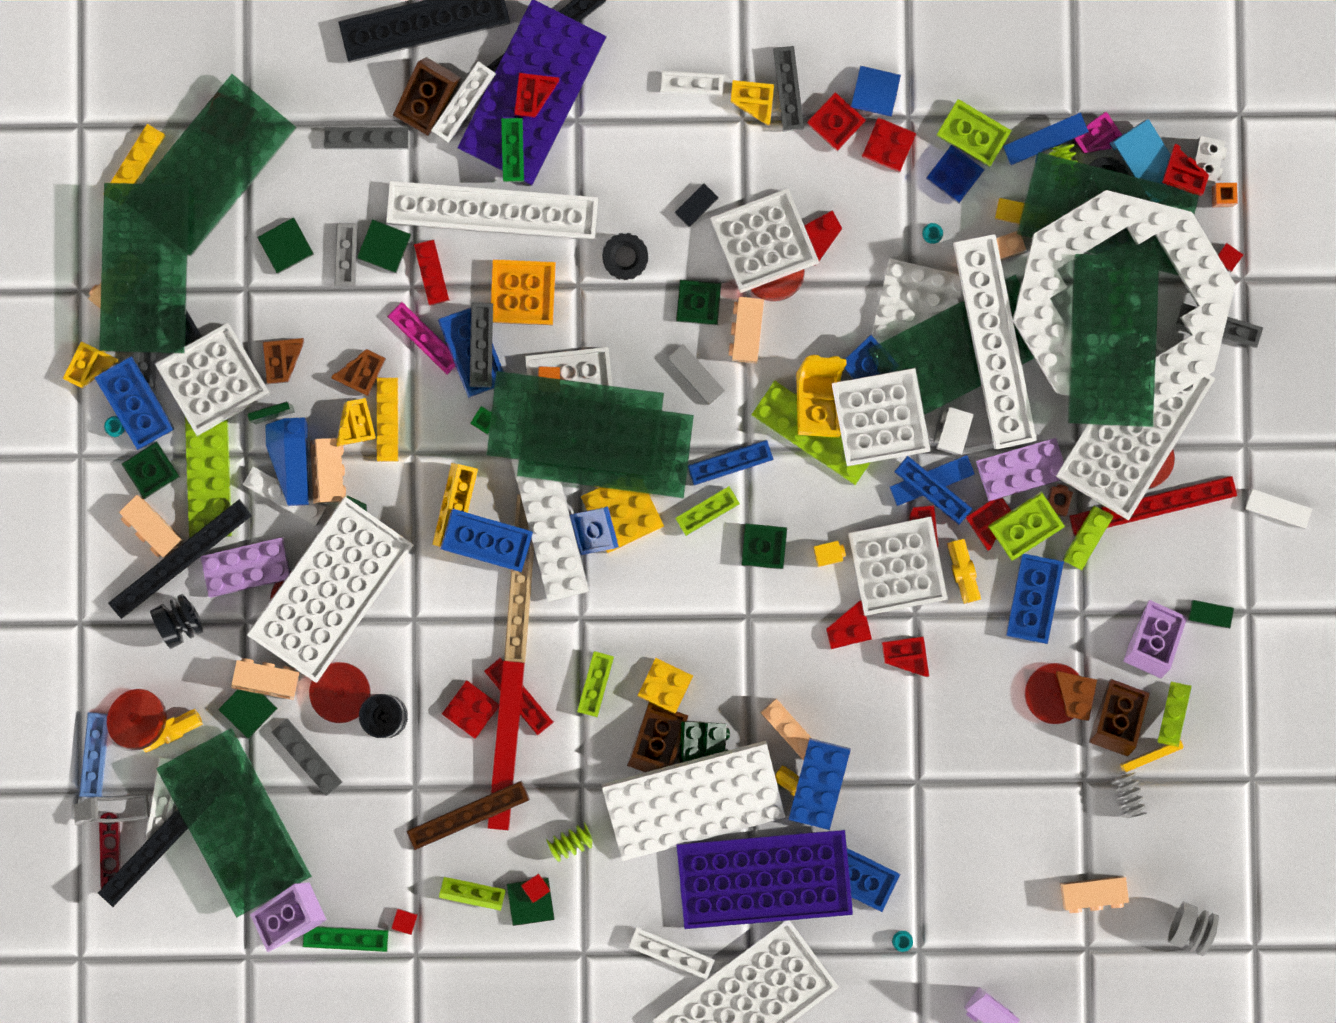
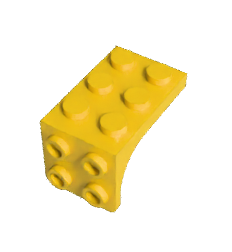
M810 355L804 359L796 372L798 435L840 437L841 431L832 383L841 381L842 372L847 365L846 359H841L838 356L824 358L819 355Z

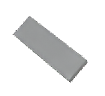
M336 223L334 286L356 287L358 224Z
M684 344L668 357V360L709 405L725 392Z

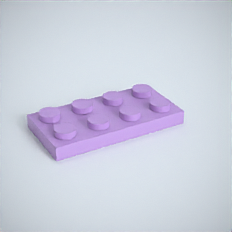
M1053 438L978 460L976 464L988 502L1061 481L1056 475L1063 466L1064 461L1057 439Z
M282 537L201 556L208 596L210 598L285 581L290 574L284 539Z

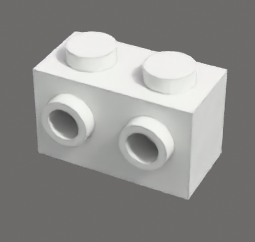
M1200 136L1197 139L1193 159L1200 168H1203L1209 174L1207 184L1214 185L1217 180L1221 179L1223 168H1220L1221 160H1225L1227 148L1224 147L1225 141Z
M951 407L947 409V412L943 411L940 423L943 426L941 432L937 431L934 443L937 444L936 449L961 456L974 414Z

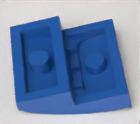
M860 65L851 107L892 117L901 75Z

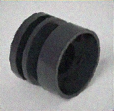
M184 594L177 596L179 604L175 599L170 600L172 608L170 611L164 604L150 610L151 617L159 634L170 649L184 643L183 632L190 639L194 637L192 628L197 635L203 633L199 614Z
M375 694L367 698L361 705L359 722L362 729L372 737L393 738L405 729L408 722V710L398 697L389 694ZM384 711L385 713L390 714V717L387 718V722L386 720L381 719V716L384 715Z

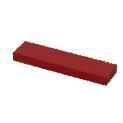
M501 658L484 670L500 691L503 660ZM523 685L520 715L538 736L554 722Z

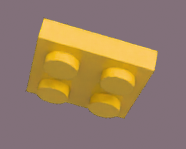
M655 658L637 696L676 714L693 675Z

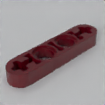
M114 812L104 813L100 817V819H108L109 815L111 819L119 818ZM99 822L101 889L110 880L109 876L105 877V873H117L121 869L120 822L111 824V831L115 830L116 834H104V830L108 831L109 826ZM107 837L115 839L116 844L114 848L109 849L105 846L104 841ZM113 858L116 861V867L113 870H108L105 867L106 859Z

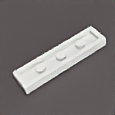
M478 61L431 131L450 143L496 73Z
M252 467L243 483L244 486L317 526L327 509L319 503L313 504V500L310 498L309 505L288 506L279 481L255 467Z
M159 757L145 841L172 815L181 760Z
M636 927L629 945L631 949L706 980L715 961L711 957Z

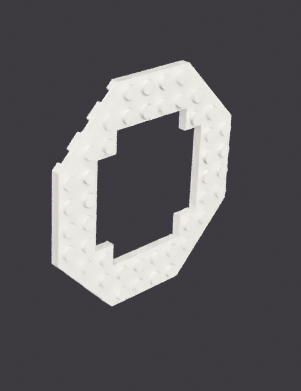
M1106 190L1033 234L1032 245L1027 258L1023 282L1021 283L1012 321L1055 393L1142 415L1215 371L1235 283L1192 212ZM1124 228H1127L1137 245L1153 235L1156 236L1198 307L1180 317L1191 336L1121 378L1111 360L1092 370L1050 298L1067 288L1057 271L1058 268Z

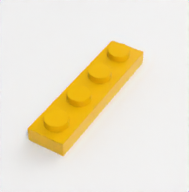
M146 124L103 195L122 206L166 135L151 125Z
M377 378V462H399L398 378Z

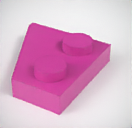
M1103 112L1086 125L1089 133L1073 140L1082 153L1112 149L1109 143L1121 136L1122 133L1108 113Z

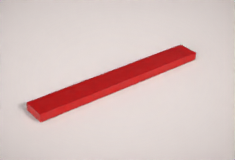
M1233 476L1144 497L1129 520L1107 507L1101 509L1114 516L1107 527L1110 528L1236 497L1237 492ZM1090 511L1069 516L1074 536L1079 532Z
M503 661L491 794L514 784L525 662ZM511 809L488 818V829L509 831Z

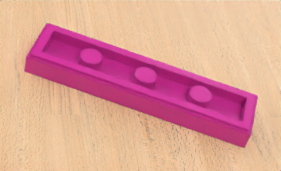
M403 302L387 316L446 375L456 367L448 346Z

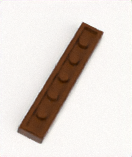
M519 781L409 829L406 832L414 850H417L525 803L530 798L523 782Z

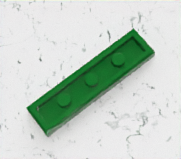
M317 926L303 934V947L387 952L389 930Z

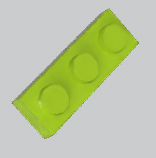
M730 486L675 519L685 536L740 505Z
M1094 505L1064 555L1063 560L1082 571L1114 516Z
M596 651L593 652L577 712L598 717L614 656Z
M1176 682L1170 683L1158 743L1179 747L1192 689L1191 685Z
M444 877L439 898L501 911L506 890Z

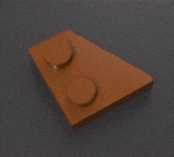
M304 338L263 342L267 384L288 383L290 381L304 344Z
M366 349L357 358L346 364L344 368L333 374L331 379L368 396L386 358Z
M1056 671V678L1059 681L1060 693L1064 700L1067 717L1089 721L1097 680Z

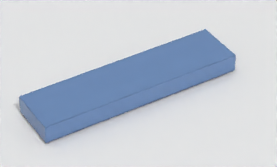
M88 712L79 796L102 797L110 714Z

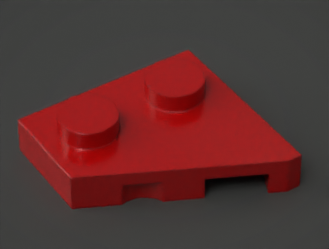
M1003 498L986 503L965 518L987 551L991 550L996 540L988 525L1011 511Z

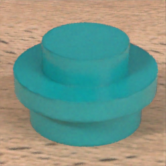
M936 223L927 224L922 231L923 239L929 244H936L943 237V229Z
M111 416L105 421L104 429L109 436L119 437L124 433L125 429L117 416Z
M907 931L896 932L892 938L893 947L900 952L910 950L913 946L912 935Z

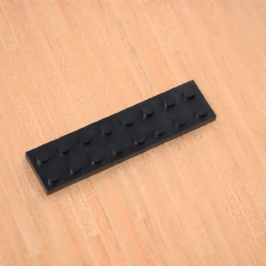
M424 0L338 21L348 63L508 25L510 20L505 0Z

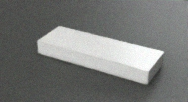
M661 70L660 92L722 96L724 74Z
M1251 489L1245 507L1246 510L1306 529L1312 512V508Z

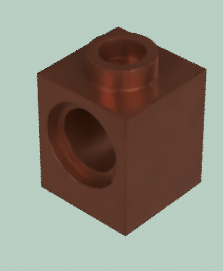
M1057 484L1056 487H1050L1047 500L1058 516L1066 517L1073 492L1068 491V486ZM1056 494H1061L1064 497V503L1061 506L1054 502Z

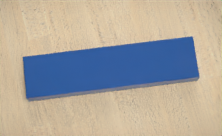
M1080 112L1004 145L1003 148L1012 166L1089 133Z
M765 440L687 466L695 486L773 461L774 459L768 441Z
M967 455L927 471L944 486L975 475ZM905 481L889 487L897 506L922 496Z
M906 456L894 471V473L958 525L961 524L972 510L969 505L909 456Z

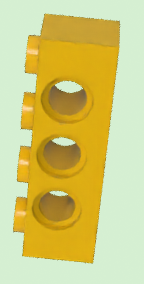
M451 463L432 545L441 547L452 509L468 513L477 476V468Z

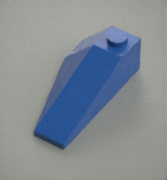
M305 417L283 418L266 424V447L287 505H309L308 424Z

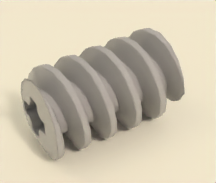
M1136 772L1116 777L1117 779L1111 782L1112 785L1119 786L1114 790V793H1121L1116 798V801L1123 802L1118 807V809L1125 810L1120 815L1122 818H1132L1147 814L1146 812H1141L1145 808V804H1138V802L1143 800V796L1136 795L1141 791V788L1134 787L1139 783V780L1132 779V777L1137 775Z

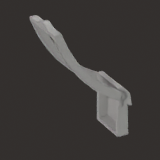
M148 794L87 798L84 802L74 805L75 825L81 826L93 821L112 823L149 818L150 804L148 802ZM144 797L145 815L118 819L98 818L97 801H120Z

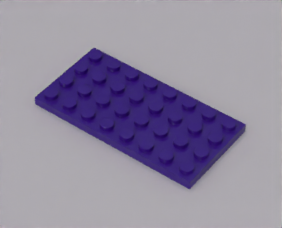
M531 0L495 71L496 75L488 85L457 149L503 171L501 118H522L524 182L532 186L607 36L536 0ZM519 73L559 78V83L536 118L514 115Z
M845 830L677 844L684 929L853 915Z

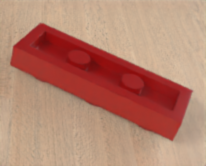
M435 240L414 244L429 306L450 301Z

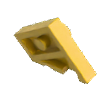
M733 80L730 102L764 124L770 125L774 84Z
M81 341L62 379L80 388H84L95 380L94 377L108 370L119 359Z
M366 398L345 402L337 437V447L376 439Z

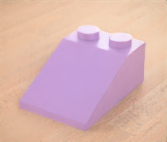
M1149 600L1130 640L1123 662L1161 679L1171 669L1187 617Z
M309 882L293 884L250 914L267 952L311 931L326 921V917Z
M980 987L964 1007L968 1011L966 1015L975 1022L978 1019L983 1023H1018L1020 1021L1013 1012Z

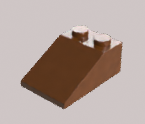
M428 57L423 58L417 62L393 116L429 136L452 99L462 77Z
M1110 679L1092 727L1089 743L1128 757L1137 747L1150 693Z
M649 702L627 766L643 772H649L673 765L681 740V722H687L689 715L680 712L673 714Z

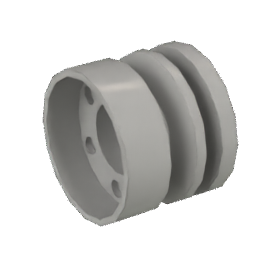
M1183 902L1172 921L1168 934V943L1183 948L1189 940L1188 950L1191 952L1196 950V954L1204 956L1215 939L1219 915L1212 913L1209 916V911L1204 910L1197 917L1198 907Z

